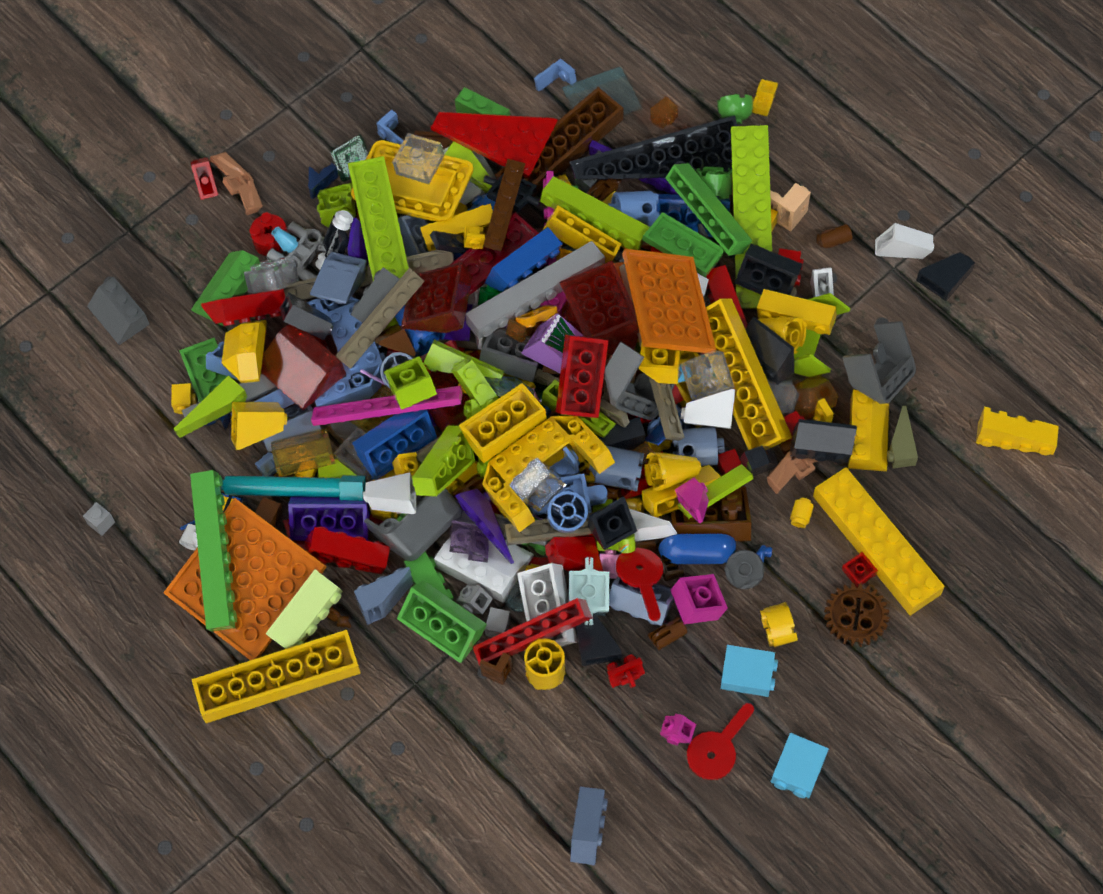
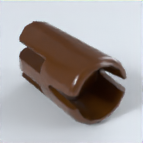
M847 224L837 226L818 234L816 243L822 248H832L852 241V232Z
M477 473L451 492V495L456 499L455 496L457 494L478 489L483 493L486 491L482 485L484 479Z
M679 617L672 619L648 634L649 639L652 640L658 651L688 633L683 621H679Z

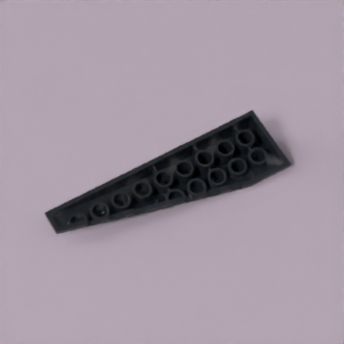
M734 115L570 161L571 169L575 180L665 178L674 164L687 163L690 164L696 173L698 168H700V171H703V167H722L725 172H728V169L732 170L731 127L738 126Z

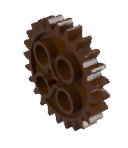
M852 583L850 589L844 585L843 591L837 588L836 595L831 593V600L826 602L828 606L824 609V612L827 613L824 616V620L828 621L826 627H832L830 634L837 633L836 640H839L841 637L844 638L843 644H846L849 640L852 647L855 642H858L859 646L862 647L863 641L870 645L871 639L876 642L878 639L877 635L882 637L883 630L887 629L888 625L886 623L889 622V617L886 615L889 614V609H884L887 606V602H881L883 595L877 597V590L870 592L869 585L866 589H863L862 583L859 584L858 588H855L854 583ZM857 599H860L857 630L854 631L853 624L855 619ZM849 601L853 606L847 607L843 602ZM868 604L873 609L867 610L863 607V605ZM841 620H848L850 625H843ZM861 623L869 624L870 628H863Z

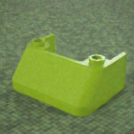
M831 293L807 299L836 306L837 315L850 312L851 309ZM806 329L805 342L802 347L799 346L796 350L799 352L794 354L795 374L813 377L831 372L828 366L814 357L821 334Z

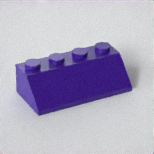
M291 496L288 509L290 539L292 541H306L314 527H325L328 531L344 532L347 536L364 537L368 541L369 528L364 520L366 518L369 519L370 511L369 503H366L365 500H340V497Z

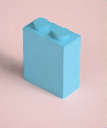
M727 645L720 689L768 697L770 690L774 691L775 679L772 678V672L777 671L778 660L774 659L775 652Z
M790 733L772 776L771 783L778 789L793 791V794L797 797L810 798L829 748Z

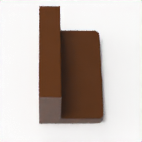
M503 652L496 666L481 660L480 668L482 675L504 685L512 670L511 656Z

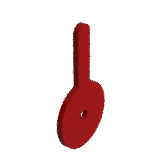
M636 548L631 553H621L616 561L617 575L624 583L640 589L649 619L658 621L661 617V612L652 586L662 577L663 564L661 559L652 551L644 548ZM636 566H641L643 569L639 570Z
M744 704L721 733L709 731L693 738L687 749V762L690 769L697 776L706 780H717L730 773L736 760V752L731 740L753 714L754 707L752 704ZM712 752L715 754V758L709 759L707 754Z

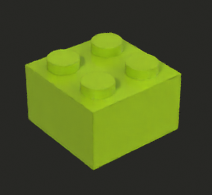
M420 356L384 371L389 387L401 410L437 395L431 376Z

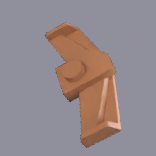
M226 152L210 156L209 161L214 163L227 176L224 177L222 182L230 194L235 195L239 193L246 210V215L258 212L263 205L251 175Z
M789 451L767 476L768 485L778 494L794 475L798 480H801L815 470V466L812 463L818 461L810 458L798 459L790 456Z

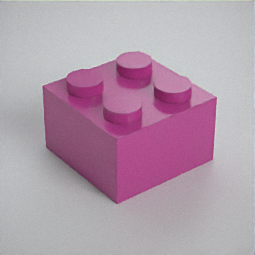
M714 574L680 578L671 589L684 624L718 620L728 609Z

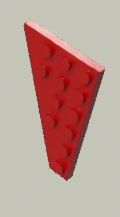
M439 112L430 130L506 167L508 159L526 163L522 176L529 179L558 120L542 117Z

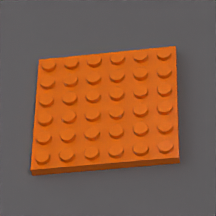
M234 498L224 511L227 519V524L224 526L229 538V543L226 545L227 552L230 553L231 557L229 571H231L233 576L231 591L235 595L233 610L236 611L237 622H235V628L213 632L249 660H254L262 655L273 640L266 635V632L312 572L317 570L322 574L327 566ZM197 547L163 593L206 626Z

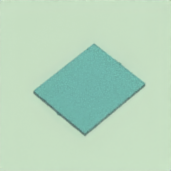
M621 66L562 87L571 105V109L597 87L623 107L624 115L642 109L633 91V87L627 80Z

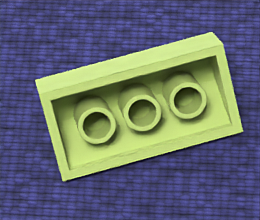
M314 570L266 632V635L285 649L304 644L307 637L314 634L320 620H324L327 617L330 607L340 600L343 591L317 570Z

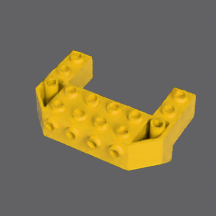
M551 416L488 462L482 485L503 517H507L519 532L532 524L535 519L518 494L550 471L549 467L565 457L563 452L565 446L569 451L573 449L579 458V463L587 460L599 474L615 463L609 449L578 416Z

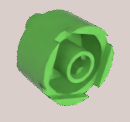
M703 167V171H700V168L697 169V174L715 196H718L719 199H729L733 186L731 169H728V172H725L722 167Z

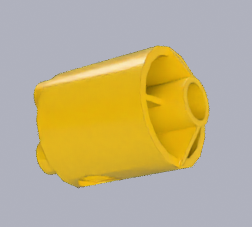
M538 639L532 642L524 655L526 677L529 683L537 690L553 689L564 680V651L554 640Z

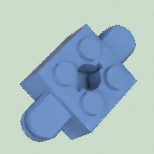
M584 474L546 480L547 494L533 496L530 500V510L534 515L547 514L548 504L555 495L571 491L579 494L587 504L588 513H591V506L604 504L607 501V489L604 485L587 487ZM567 507L564 516L568 515L570 507Z

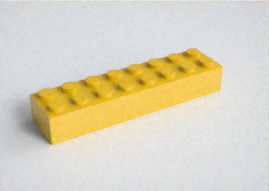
M719 299L706 307L716 350L713 354L707 353L722 390L735 389L733 415L748 450L761 445L772 448L792 438L733 300Z
M847 467L815 487L814 499L858 553L863 552L878 570L877 576L910 616L942 594L945 586Z
M344 630L191 680L201 716L205 723H209L361 673L348 631Z

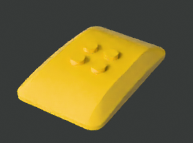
M384 140L373 144L366 160L384 156L396 213L438 222H447L452 219L473 173L474 168L471 162ZM352 187L351 196L354 200H356L354 190Z

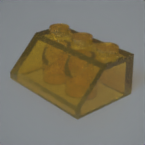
M327 429L271 442L278 477L335 464Z

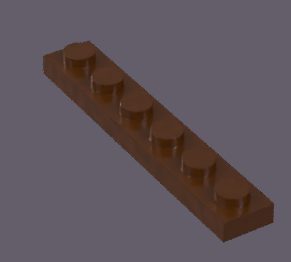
M511 159L507 160L483 247L502 251L526 163Z

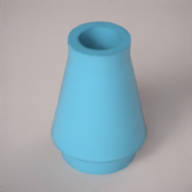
M279 226L271 232V235L276 239L283 251L291 253L298 246L296 237L282 230Z

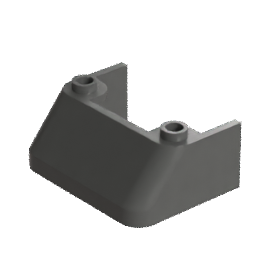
M902 321L874 324L879 341L873 350V356L877 362L875 365L871 353L842 357L851 386L879 404L890 403L915 375L916 366Z
M620 342L610 361L606 364L604 371L610 403L618 410L647 420H653L658 415V409L649 376L645 373L639 374L634 384L630 383L644 356ZM670 384L671 390L674 388L675 384Z
M445 488L437 496H425L416 505V513L407 514L400 522L394 518L383 521L379 526L367 518L364 522L377 541L389 546L390 550L405 560L414 561L461 516L463 510L459 502Z

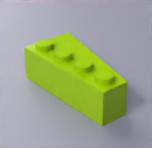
M448 425L413 475V486L416 495H439L475 462L474 452L459 426Z

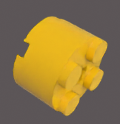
M787 602L763 608L760 611L763 628H768L766 629V637L769 647H777L798 641L797 633H794L793 630L795 625Z

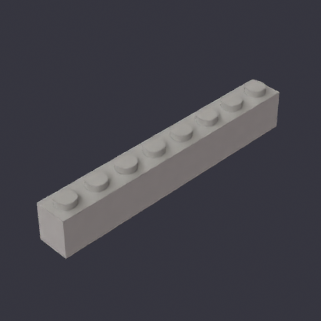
M591 241L467 312L466 324L478 339L488 337L496 329L508 325L515 317L525 314L531 309L538 308L541 303L553 299L562 290L567 291L572 285L584 281L591 274L600 272L605 266V256Z

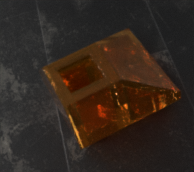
M820 375L810 377L784 389L795 410L805 420L815 415L817 401L825 398L829 407L832 408L836 406L838 395L829 380Z

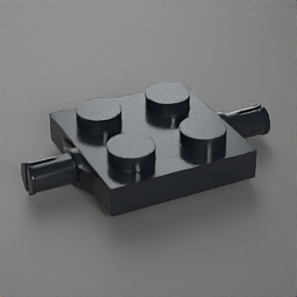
M503 174L497 179L488 175L484 177L483 182L492 185L491 189L487 192L488 199L496 202ZM521 178L513 207L514 211L519 213L527 203L539 207L540 200L533 197V194L537 191V185Z

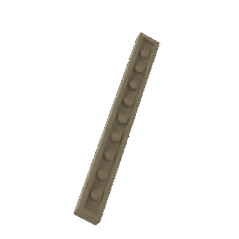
M441 250L406 257L408 267L417 275L445 269L455 261L453 252ZM370 265L366 266L365 280L359 288L370 286L373 282ZM316 278L273 287V290L284 289L285 297L289 292L301 300L317 298L310 295Z
M623 264L619 269L641 347L642 339L625 264ZM649 377L665 438L676 441L682 440L685 437L670 384L658 383Z

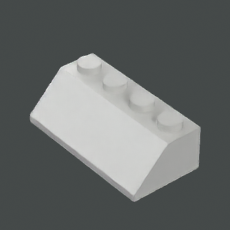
M551 563L517 573L526 621L569 602L563 565ZM575 627L549 638L557 642L561 647L578 642Z

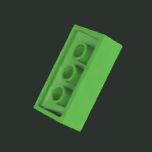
M243 250L230 252L191 310L212 320L202 308L201 303L243 296L262 269L259 258Z
M424 580L411 587L397 617L400 622L459 663L463 662L473 649V646L480 640L487 625Z

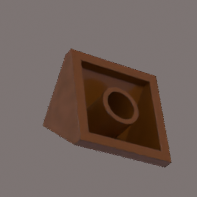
M398 324L382 331L375 338L374 342L378 345L412 356L416 354L404 328Z

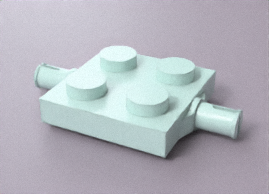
M588 557L585 558L584 570L569 571V602L576 598L585 599L593 617V614L597 612H609V572L593 569L594 558L590 557L589 565ZM593 619L589 620V625H593Z

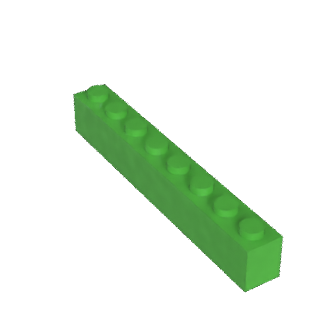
M214 470L192 473L190 477L206 629L213 632L235 628L237 614L233 610L235 595L231 591L233 576L231 571H229L231 557L230 553L227 552L226 545L229 543V538L224 526L227 524V519L222 508L225 504L224 496L221 494L220 489L223 485L222 477Z

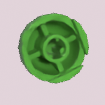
M739 94L723 96L720 100H717L718 112L723 119L735 115L737 124H742V121L746 120L753 111V97L745 95V98H740Z

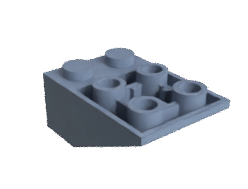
M331 252L323 262L310 295L318 299H328L338 304H346L365 280L366 260Z
M409 567L399 568L393 574L381 576L375 582L363 584L354 591L358 606L367 625L386 617L411 587L413 580Z

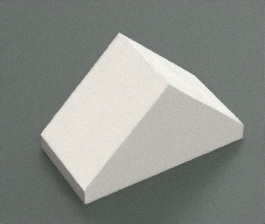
M831 267L812 270L810 284L813 297L828 293L834 295Z

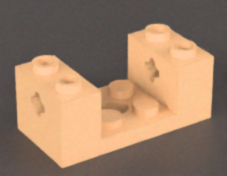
M795 183L783 198L777 192L770 190L771 209L778 211L777 223L789 231L793 230L808 211L811 192L806 187Z

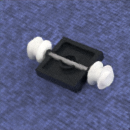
M337 211L332 218L323 240L326 253H320L315 263L319 270L325 258L331 252L344 255L346 248H348L349 236H347L346 230L350 229L353 217L347 211Z

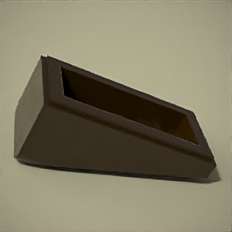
M660 543L656 544L657 555L663 564L664 581L684 577L682 564H665V562L671 560L660 555L658 550ZM677 566V569L667 570V568Z

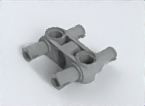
M292 221L287 230L300 238L298 246L288 256H284L272 248L267 254V259L279 265V268L290 279L307 280L316 278L317 276L306 270V268L318 252L326 253L323 245L324 237L321 236L318 230L305 229ZM310 239H316L317 241L311 242ZM290 266H296L297 268H296V269H290V268H288V267H290Z

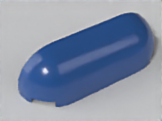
M676 534L665 538L660 543L658 550L661 556L664 555L674 564H723L736 552V541L733 537L726 534Z

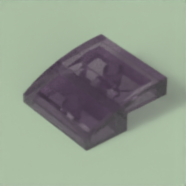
M452 520L449 552L468 554V560L488 562L489 539L478 527Z

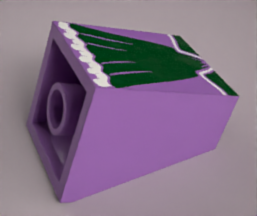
M557 313L537 327L521 353L560 373L565 334L584 335Z

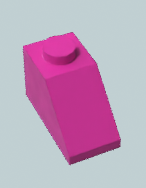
M692 478L676 488L675 492L679 503L700 524L703 522L709 502L706 494L708 489L703 482L699 483L695 478Z

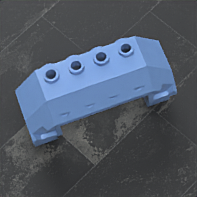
M351 297L346 304H338L332 300L318 298L307 302L331 318L333 323L331 333L338 352L362 325V322L350 315L353 312L352 308L355 303L360 301L359 299ZM288 324L294 336L305 333V331ZM373 342L351 369L342 362L347 377L311 390L316 406L321 407L374 399L382 384L364 375L360 370L363 369L382 379L380 369L385 355L379 351L381 345Z

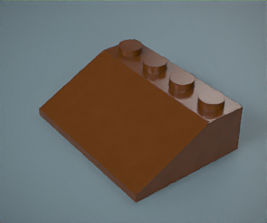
M741 486L742 511H736V520H728V511H722V499L707 507L703 522L700 524L693 517L688 519L679 509L670 512L672 526L677 534H726L738 542L751 541V516L746 486Z

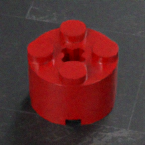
M265 212L253 221L250 227V235L253 245L259 254L267 256L272 248L280 254L284 252L276 239L271 235L273 229L278 226L288 233L286 224L281 217Z

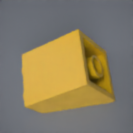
M232 402L231 441L236 450L243 449L284 431V425H287V413H284V409L278 402Z

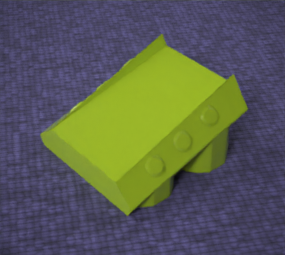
M352 183L319 190L317 210L321 217V224L329 228L332 218L337 211H347L355 218V200L351 196Z

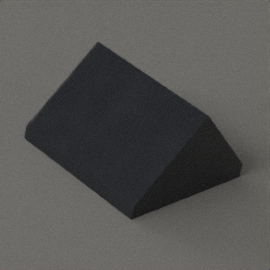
M624 497L589 515L588 528L604 550L638 531Z

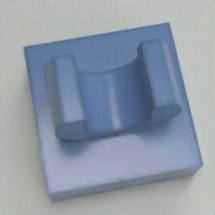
M270 452L263 455L255 463L263 476L271 477L281 468L277 459Z

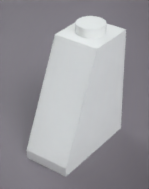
M894 223L875 241V255L924 259L934 249L933 235Z
M729 389L686 403V408L682 407L681 419H684L685 424L731 429L735 389Z
M410 472L366 482L363 497L365 502L369 503L372 510L406 514L416 513V492Z

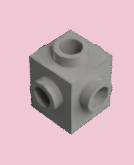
M467 585L462 589L457 601L470 613L483 614L493 598L482 586Z

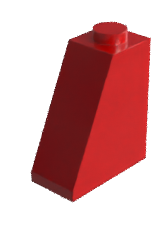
M553 537L545 545V553L548 556L549 564L563 565V569L566 571H581L585 569V558L589 557L590 565L591 557L594 558L593 569L603 571L594 537Z

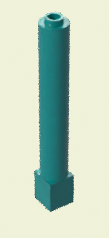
M342 475L341 478L225 476V479H222L223 485L221 490L224 491L225 495L340 497V500L363 501L366 476Z

